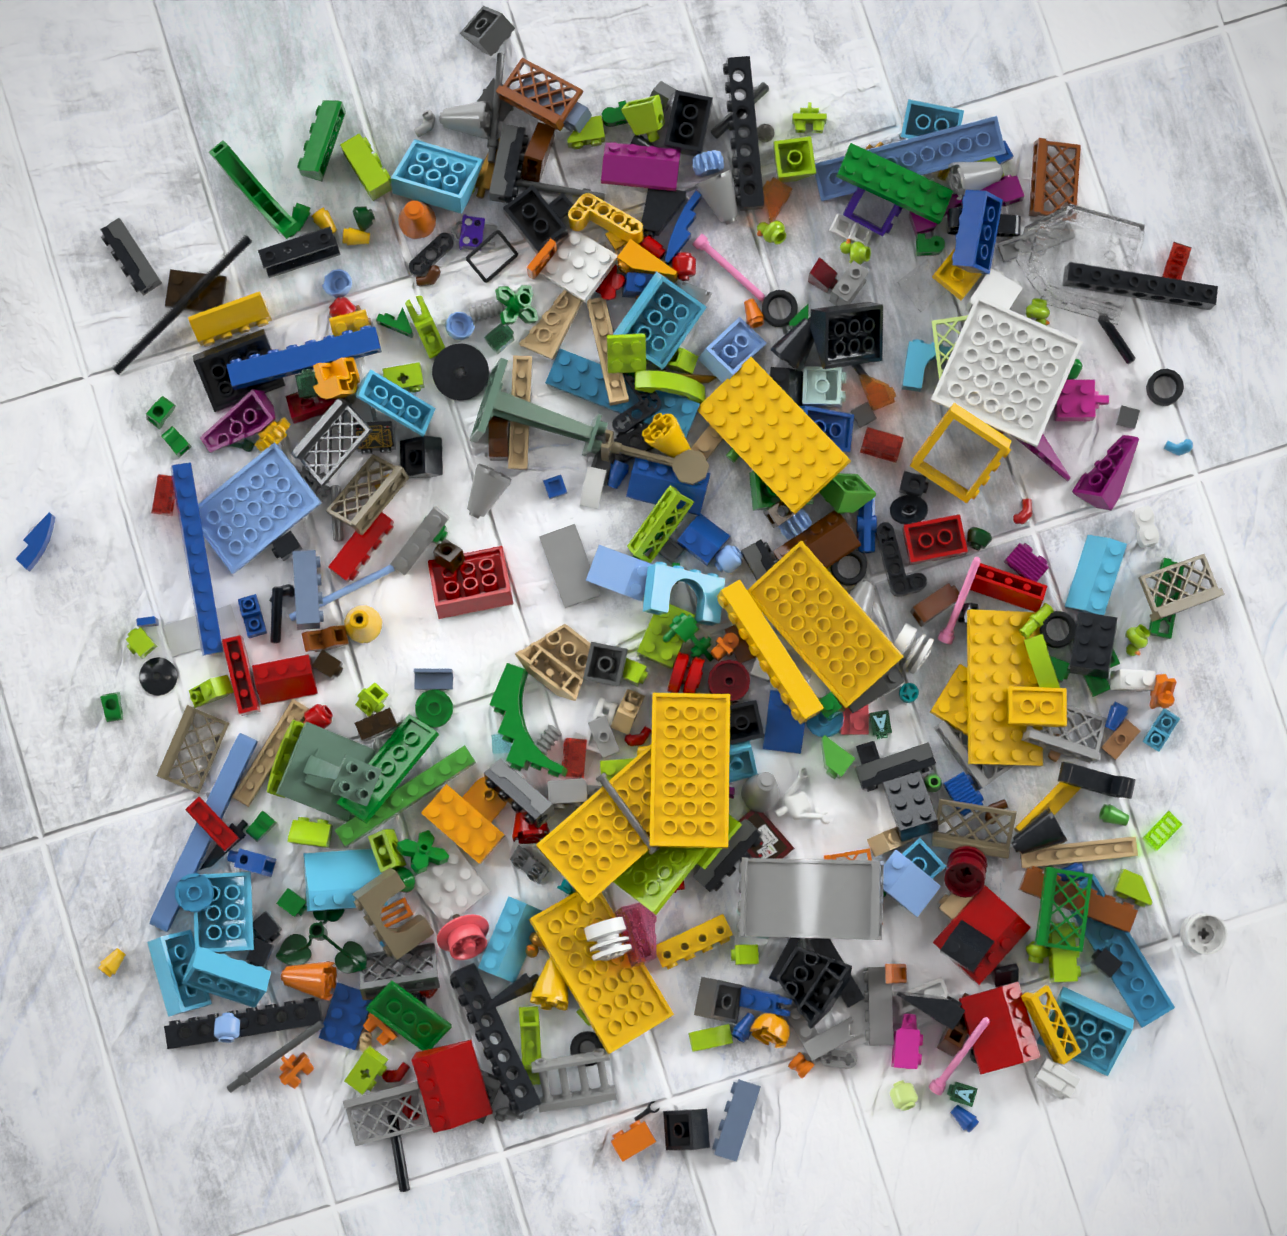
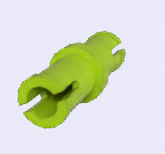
M1044 603L1035 614L1029 617L1030 620L1019 629L1021 635L1029 638L1038 627L1043 625L1044 620L1054 612L1053 608L1049 604Z

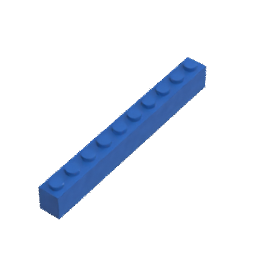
M191 462L172 465L170 470L202 656L222 653L223 647Z

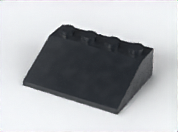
M862 302L811 309L810 329L822 369L882 361L883 304Z
M264 328L193 355V362L214 412L236 405L252 389L262 390L264 393L286 386L284 379L280 378L237 390L232 388L227 364H231L230 361L235 359L246 360L254 354L266 355L268 351L272 350Z

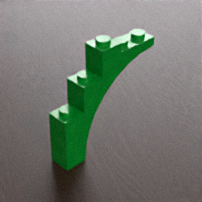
M222 140L209 151V154L233 184L241 190L253 207L261 213L278 234L280 233L285 239H288L297 233L301 226L270 195L225 141Z
M506 663L489 704L494 709L493 712L504 716L497 733L502 736L503 741L512 744L506 761L512 769L519 772L521 769L528 771L530 766L538 771L545 769L548 771L547 774L556 778L559 775L565 777L568 770L545 756L535 745L527 730L523 714V693L528 672L521 667Z

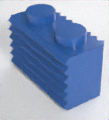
M962 772L942 784L952 801L983 806L982 801L984 798L979 790L975 792L972 786L974 781L969 774L965 775ZM965 808L960 814L964 817L972 811Z

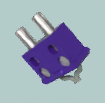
M464 214L462 221L456 223V226L451 229V233L454 234L455 240L459 242L460 250H474L483 242L484 229L497 230L498 225L485 222V218ZM459 224H462L460 239H458L454 230L458 228ZM489 241L483 247L494 249L495 242Z

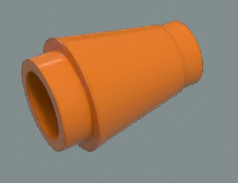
M755 299L746 300L744 307L747 324L750 325V328L762 326L765 323V317Z

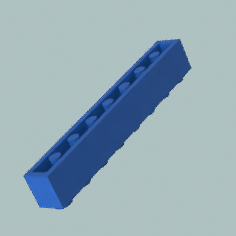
M368 325L361 327L359 331H344L340 336L328 335L320 341L309 340L305 342V345L297 346V344L287 346L285 350H270L266 355L254 354L246 360L235 359L230 361L231 364H227L232 388L237 390L314 370L313 365L317 363H331L342 357H354V359L381 353L382 350L376 328Z

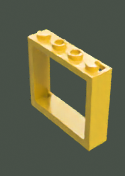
M953 403L915 454L910 467L967 504L971 498L973 500L980 492L978 488L981 484L983 486L986 485L990 479L989 474L991 471L995 472L1001 464L999 462L1000 459L1008 456L1011 451L1009 446L1012 440L956 403ZM953 419L999 448L998 452L969 490L923 461Z

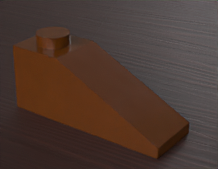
M495 416L489 421L488 444L490 461H508L509 459L508 420Z
M964 993L962 997L969 996V994ZM963 1015L953 1030L945 1028L936 1047L952 1057L962 1048L968 1034Z

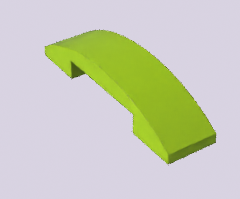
M664 371L635 372V390L648 393L659 390L686 396L688 400L699 404L706 399L705 386L692 378Z
M1043 634L1024 639L1039 687L1061 688Z
M293 720L288 727L272 766L267 793L285 798L276 794L304 723Z
M519 1007L522 1063L532 1084L541 1085L539 1072L532 1073L531 1062L542 1058L539 1007Z

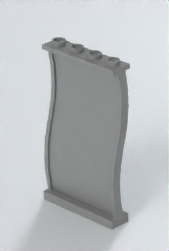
M742 857V862L739 863L741 881L738 884V891L741 893V901L738 902L740 920L737 923V931L740 932V936L882 940L884 861Z

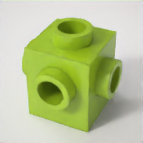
M374 682L358 694L359 700L355 705L369 717L375 712L382 711L385 707L383 703L389 694Z

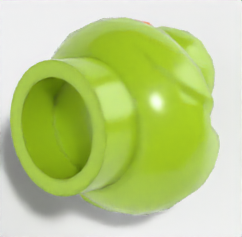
M778 220L770 224L760 222L757 225V235L763 236L764 240L768 243L778 245L786 239L785 227Z
M847 239V241L842 242L840 245V250L843 254L850 253V264L853 260L859 265L870 260V247L864 246L862 242L856 241L852 244L851 240Z
M1039 298L1032 299V303L1026 307V317L1036 318V322L1046 326L1050 324L1045 319L1050 315L1047 301Z
M1139 624L1137 627H1130L1126 631L1125 638H1128L1131 642L1126 647V653L1129 656L1140 655L1139 649L1145 648L1148 644L1150 632L1145 626Z
M1035 941L1030 942L1025 947L1029 955L1028 961L1043 964L1044 958L1049 955V949L1045 946H1035Z

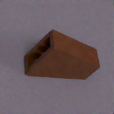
M537 123L524 155L521 179L540 182L554 141L555 128L544 123Z
M948 583L913 606L910 613L920 627H922L955 604L960 593L954 585L951 586Z

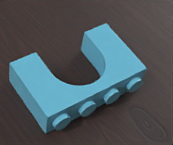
M914 339L913 342L909 341L902 390L921 391L925 366L930 361L936 359L934 342L932 344H925L923 340ZM943 344L939 346V350L945 355L952 348L951 345L950 347L943 346Z
M655 562V564L648 566L643 612L656 615L668 613L671 589L677 581L688 584L696 594L695 620L697 623L708 626L720 624L722 607L718 603L717 595L724 589L725 579L719 578V575L714 573L706 575L701 574L700 570L692 569L688 571L684 570L682 566L669 567L664 562Z

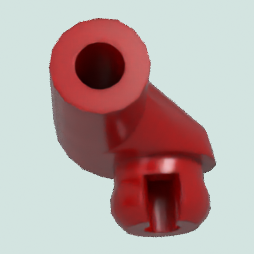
M1022 499L1023 510L1013 516L1015 524H1025L1032 517V499Z
M644 726L639 734L631 735L629 733V735H625L624 741L631 747L641 746L648 739L652 730Z
M410 1095V1097H409V1099H408V1101H407V1103H409L410 1105H412V1104H411L412 1095ZM405 1105L402 1113L410 1119L414 1110ZM416 1112L412 1121L419 1119L420 1114Z

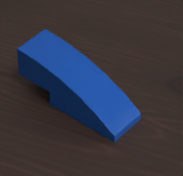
M50 512L23 539L28 546L16 558L29 572L38 563L50 541L56 518Z

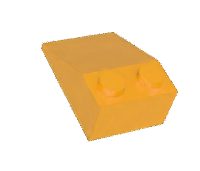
M631 239L617 256L618 269L625 275L627 272L655 274L658 272L673 283L677 281V272Z

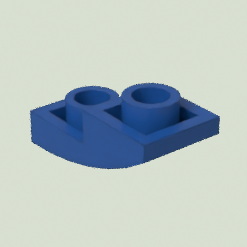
M254 594L238 599L248 638L267 634L257 595Z

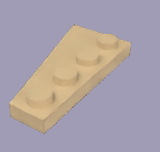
M563 290L553 302L552 307L542 315L541 320L536 326L531 328L530 333L525 339L520 341L519 345L554 360L583 301Z

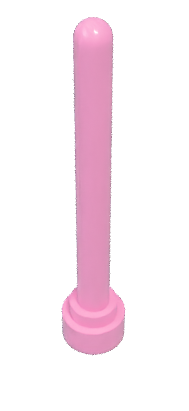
M703 233L694 241L692 245L695 248L707 252L759 301H764L765 295L709 245L710 242L707 241L708 238Z
M979 557L973 559L948 624L943 631H940L938 640L943 643H953L955 638L953 630L981 560Z
M987 1017L981 1020L942 1075L936 1078V1080L933 1079L928 1087L933 1093L941 1096L945 1091L946 1081L990 1021Z

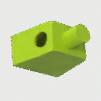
M655 95L627 102L621 111L634 134H646L649 142L658 140L660 137L657 131L665 124L660 96Z

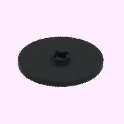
M463 343L452 344L444 348L435 358L432 367V377L435 386L444 396L453 400H468L477 396L486 386L489 377V367L486 358L477 348ZM463 367L466 375L458 377V373L455 370Z

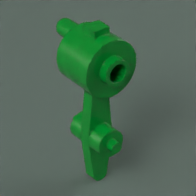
M681 613L679 616H676L668 626L670 630L663 636V641L667 643L675 635L684 643L690 639L694 644L690 649L692 652L690 656L692 658L695 656L699 658L703 654L711 662L714 657L707 649L712 645L710 643L712 639L710 637L707 639L702 637L698 640L694 634L699 628L695 625L697 621L690 614L686 616L684 613Z

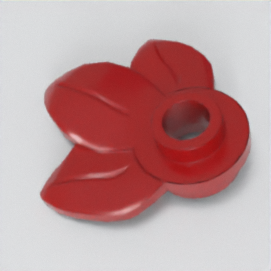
M616 264L595 291L601 294V297L605 300L615 299L616 290L621 289L626 282V278L623 275L616 274Z

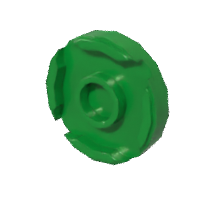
M437 689L428 690L417 698L415 713L418 720L429 727H441L451 719L453 703L445 692Z

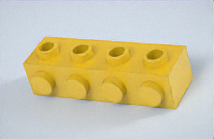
M721 914L653 946V949L662 968L667 967L669 970L677 966V961L683 958L686 962L696 957L694 953L702 950V953L713 949L712 945L717 942L722 945L731 941L730 936L733 934L724 914Z

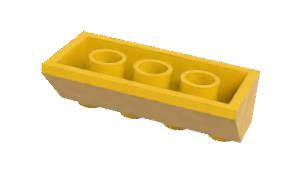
M260 291L188 317L200 346L204 345V347L213 345L219 339H230L233 337V334L238 332L240 334L249 332L252 327L266 326L272 320L265 299Z

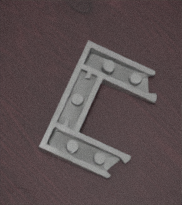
M783 988L774 992L782 997L789 998ZM793 1000L790 1005L779 1003L781 1009L791 1012L787 1019L812 1062L854 1038V1035H850L849 1023H854L852 1016L819 1034L815 1026L812 1029L809 1028L808 1022L802 1013H799L798 1007Z

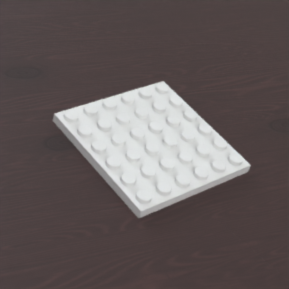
M977 296L930 401L948 409L953 403H956L992 428L1037 447L1083 342Z

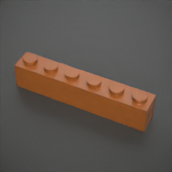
M1035 866L1026 868L1018 890L1041 899L1044 878L1043 870ZM1057 875L1056 881L1061 887L1067 884V882L1061 881V877ZM1072 883L1063 889L1069 898L1078 893ZM1091 888L1087 917L1130 933L1138 910L1133 909L1134 905L1124 901L1123 904L1115 902L1116 898L1105 894L1102 897L1097 895L1098 891ZM1061 891L1054 895V901L1058 906L1067 901ZM1080 894L1071 900L1078 910L1084 906L1085 900ZM1069 902L1062 907L1076 912Z

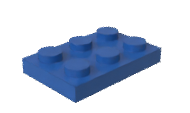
M337 982L323 1023L324 1027L321 1029L318 1038L356 1050L359 1037L364 1028L363 1025L369 1013L366 1007L373 999L363 1001L359 989Z

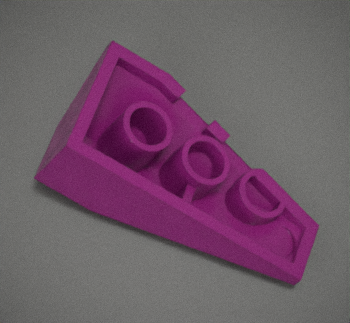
M252 389L199 438L208 451L212 453L259 433L276 419L274 405L264 391Z
M1042 434L1037 447L1015 438L1067 482L1071 479L1044 434Z
M1122 435L1107 450V455L1101 461L1097 460L1094 463L1095 467L1088 474L1085 472L1080 477L1072 493L1095 508L1112 511L1121 496L1139 438Z

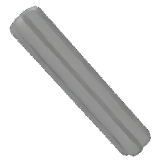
M340 485L330 487L331 503L341 493ZM342 505L337 506L334 512L342 511ZM332 517L333 540L336 542L343 541V522Z

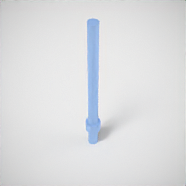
M390 564L323 597V604H319V608L395 571L394 567ZM296 611L289 614L291 621L296 620Z

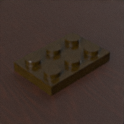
M170 269L165 307L172 308L175 303L178 304V300L181 301L182 297L186 296L187 292L191 291L192 287L196 286L197 282L201 281L202 277L206 276V274ZM217 276L185 310L203 312L223 305L227 277Z

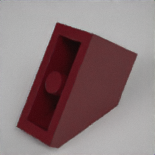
M819 257L809 273L808 282L828 293L829 289L833 290L839 280L836 279L838 273Z

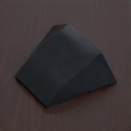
M796 946L776 979L788 997L792 998L798 1007L797 1010L800 1014L802 1013L808 1022L807 1025L812 1029L832 1009L850 981L852 965Z

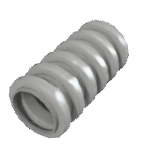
M495 300L492 303L487 302L485 305L481 303V306L475 305L473 308L469 306L473 323L476 320L481 321L483 318L487 320V317L493 318L495 315L499 317V314L504 310L503 304L499 301L495 302Z
M549 724L547 726L548 729L544 730L545 733L540 735V740L537 739L538 743L535 744L546 756L548 755V750L551 751V746L555 745L554 742L559 740V736H562L560 730Z

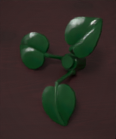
M345 909L313 911L314 918L320 922L313 923L310 926L309 942L307 943V939L301 934H292L284 940L276 954V958L287 965L305 964L312 956V952L308 947L312 945L313 939L317 941L327 940L340 951L335 956V965L341 972L352 974L364 971L367 966V956L360 944L348 941L342 949L328 937V931L323 926L328 921L336 922L340 920Z

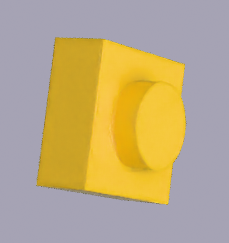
M611 232L605 234L615 251L628 243Z

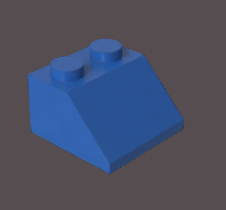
M700 514L688 525L678 538L677 543L708 566L716 553L720 551L730 538V535Z

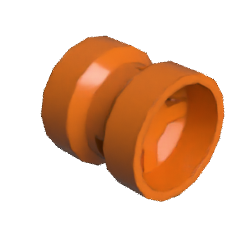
M799 1052L788 1064V1067L791 1070L797 1071L798 1076L803 1079L815 1064L807 1061L805 1056Z

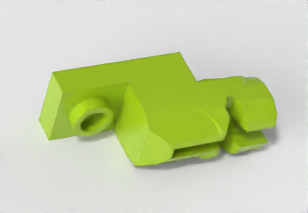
M419 295L415 297L421 308V314H417L410 299L405 302V305L425 350L431 359L436 357L445 348V345L423 297Z

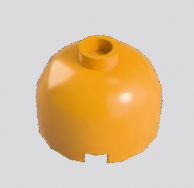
M773 1013L761 1014L755 1019L750 1029V1032L753 1031L751 1035L755 1039L768 1046L769 1042L776 1044L775 1048L786 1047L790 1036V1026L783 1016Z

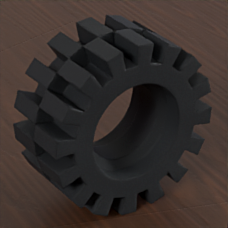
M584 1031L577 1034L572 1039L570 1045L571 1055L581 1054L580 1046L585 1041L592 1042L595 1045V1049L602 1048L605 1050L596 1033L592 1031ZM596 1062V1063L585 1064V1066H586V1067H587V1066H593V1065L597 1064V1062Z

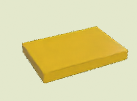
M1009 686L1008 726L1067 727V688Z

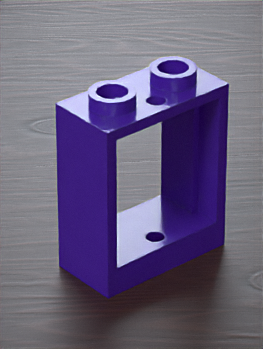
M857 187L843 215L882 237L885 233L889 234L894 225L891 221L894 216H899L903 208L894 204L882 227H879L853 213L865 190Z

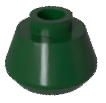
M366 206L354 207L352 212L358 228L361 231H366L373 225L372 220H375L372 209L368 210Z
M971 527L967 531V542L970 544L969 547L974 550L980 551V549H985L992 541L991 534L983 529Z

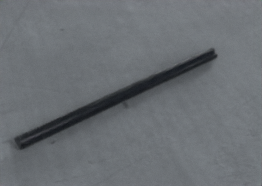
M244 235L245 237L241 238L240 242L234 245L235 248H231L226 253V256L224 255L223 259L219 260L218 264L214 265L213 269L209 270L208 274L204 275L203 279L199 280L198 284L194 285L193 289L189 290L188 294L182 297L181 301L178 300V304L175 303L174 307H172L173 309L170 308L169 312H167L168 314L165 313L163 315L164 318H160L158 320L159 323H155L153 325L154 328H150L151 331L147 332L146 336L142 337L141 341L137 342L136 346L132 347L131 351L127 352L126 356L122 357L119 363L116 362L117 364H115L114 368L111 367L116 374L120 375L147 348L146 346L150 345L151 341L155 340L156 336L160 335L161 331L165 330L234 261L233 259L239 256L238 254L242 253L249 244L251 245L252 240L248 236Z

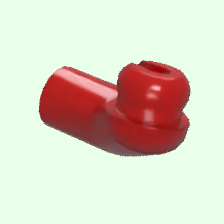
M402 1062L397 1070H385L382 1079L388 1083L400 1082L410 1069V1066Z

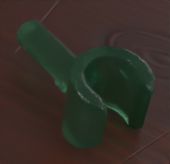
M245 439L243 444L233 443L227 447L240 448L251 452L255 443Z

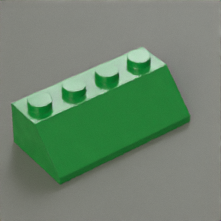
M323 100L322 104L318 105L315 116H317L316 121L311 124L309 130L311 134L310 139L306 140L303 151L305 153L303 158L299 159L297 166L302 176L323 181L346 114L342 101Z

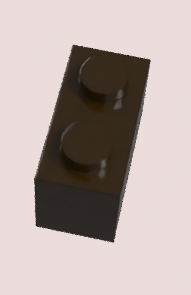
M387 708L354 723L363 742L399 727L391 708Z

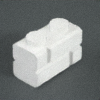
M1119 669L1110 673V689L1114 691L1148 692L1153 691L1156 684L1155 671Z
M1049 1058L1044 1059L1034 1076L1038 1080L1036 1084L1044 1089L1050 1087L1055 1090L1053 1094L1062 1100L1064 1097H1071L1081 1080L1080 1077Z

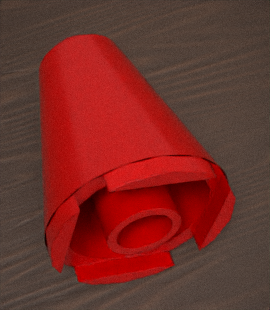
M520 812L515 814L512 834L513 842L518 840L519 844H537L540 842V839H543L550 833L547 821L540 828H537L533 824L529 825Z

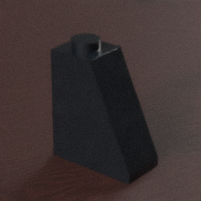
M648 188L641 222L644 236L650 235L654 237L661 234L686 200V191Z

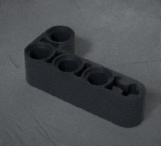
M951 208L948 210L947 234L957 235L962 208ZM1000 214L996 237L1019 236L1021 232V216Z
M887 522L879 524L876 530V538L891 593L896 597H902L922 591L927 585L926 576L922 573L906 575L893 526ZM882 528H885L886 531L889 530L887 534L888 541L882 543L885 541V535L883 533L880 534ZM892 546L895 553L888 555L885 553L884 548ZM896 564L899 566L900 571L892 573L889 566ZM920 578L923 581V586L916 587L913 584V579ZM896 583H902L904 585V591H896L894 585Z
M1061 762L1058 782L1111 797L1132 799L1136 781L1133 778L1115 776L1068 762Z

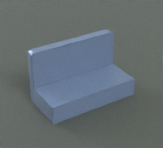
M413 668L415 690H453V669Z

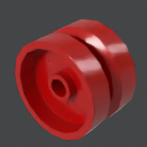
M679 652L667 692L679 693L681 685L684 684L683 693L695 694L701 682L705 659L695 657L692 660L691 666L687 667L689 655Z

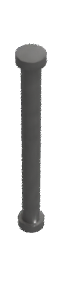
M606 773L601 774L596 778V781L602 784L648 847L650 855H652L660 847H650L649 835L608 781Z

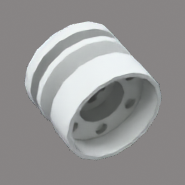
M906 623L893 645L904 656V669L907 668L909 663L914 664L910 670V673L914 674L915 671L922 667L930 654L934 639L930 637L925 645L922 641L926 634L923 633L918 640L915 639L917 629Z
M1196 913L1187 917L1182 923L1180 936L1184 946L1191 952L1210 955L1222 950L1227 942L1228 932L1223 920L1216 915ZM1204 931L1205 935L1200 936L1198 932Z
M623 917L608 919L584 928L587 941H597V944L592 946L590 951H600L592 955L593 961L611 960L632 950L631 944L622 945V943L629 941V937H619V934L626 930Z

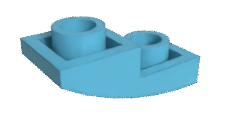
M1163 708L1143 742L1159 752L1179 722L1180 717Z

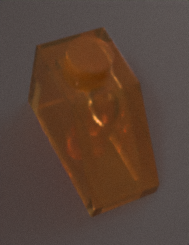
M774 177L771 181L767 180L763 186L764 204L769 223L775 221L793 188Z
M866 374L858 375L868 403L873 411L895 403L896 393L893 387H889V384Z

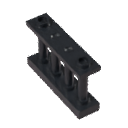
M331 227L258 250L263 268H266L269 278L341 255Z

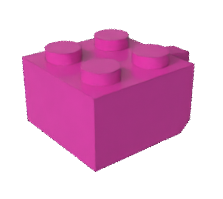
M1066 380L1054 407L1055 421H1093L1096 417L1095 409H1099V405L1109 404V395H1099V391H1095V380Z
M904 1014L901 1028H897L893 1034L894 1045L892 1048L891 1067L918 1069V1065L921 1066L922 1054L919 1053V1046L923 1045V1034H920V1030H917L916 1015Z

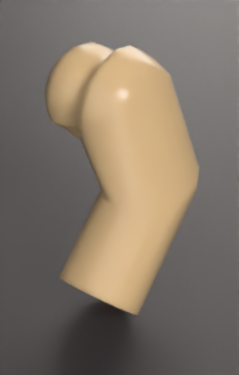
M364 1032L359 1037V1049L361 1052H364L369 1046L372 1047V1035L369 1032Z

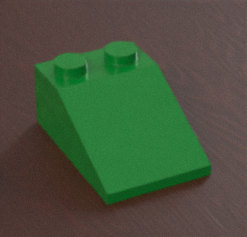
M754 470L749 473L753 511L766 510L781 500ZM813 498L806 505L814 504Z

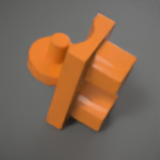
M727 633L723 639L719 637L716 640V646L711 650V655L718 662L725 655L729 658L733 654V649L739 644L738 636L734 633Z
M1166 674L1156 675L1154 690L1150 692L1151 700L1149 706L1151 709L1156 707L1165 709L1174 704L1173 693L1177 683L1175 678L1168 679Z
M371 1013L368 1015L369 1018L363 1027L369 1033H372L378 1026L383 1032L376 1040L382 1046L391 1040L394 1041L398 1037Z
M302 1052L298 1057L292 1054L288 1059L282 1056L281 1060L284 1063L280 1070L283 1073L279 1078L285 1086L288 1084L296 1089L301 1083V1079L296 1074L302 1070L306 1075H309L314 1070L307 1054Z

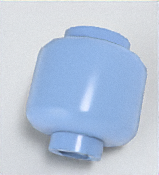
M726 545L716 553V562L714 564L720 572L732 573L742 565L743 555L735 545Z
M222 1013V1016L215 1019L214 1036L218 1038L219 1042L231 1043L239 1037L240 1020L234 1017L233 1013Z

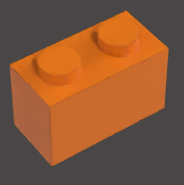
M637 1120L629 1125L630 1130L625 1133L623 1130H620L612 1135L614 1139L611 1140V1143L622 1162L656 1142L645 1121L640 1122V1120Z

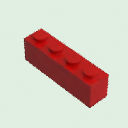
M381 512L363 535L356 531L353 533L328 568L347 583L350 580H355L361 565L365 566L369 562L371 552L378 550L383 543L381 539L385 534L388 536L394 529V521Z
M980 563L970 590L1037 612L1042 605L1048 586Z
M238 635L222 639L239 714L245 716L261 712L244 638Z

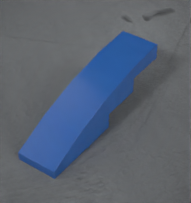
M697 191L693 193L675 224L665 258V264L668 266L672 263V258L682 250L691 238V233L687 230L696 219V213L693 210L702 199V195Z

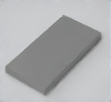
M575 524L539 536L564 608L601 596L598 586L586 581L590 564Z

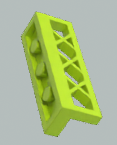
M669 485L627 545L632 554L651 564L693 505V500L680 494L675 487ZM680 500L686 502L683 508H676ZM674 516L673 522L666 525L665 521L669 517ZM663 531L661 539L655 540L656 534ZM652 547V552L649 556L643 554L647 548Z

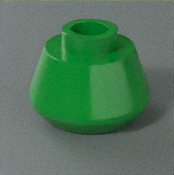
M400 867L396 872L406 886L400 892H411L415 885V877L409 869Z

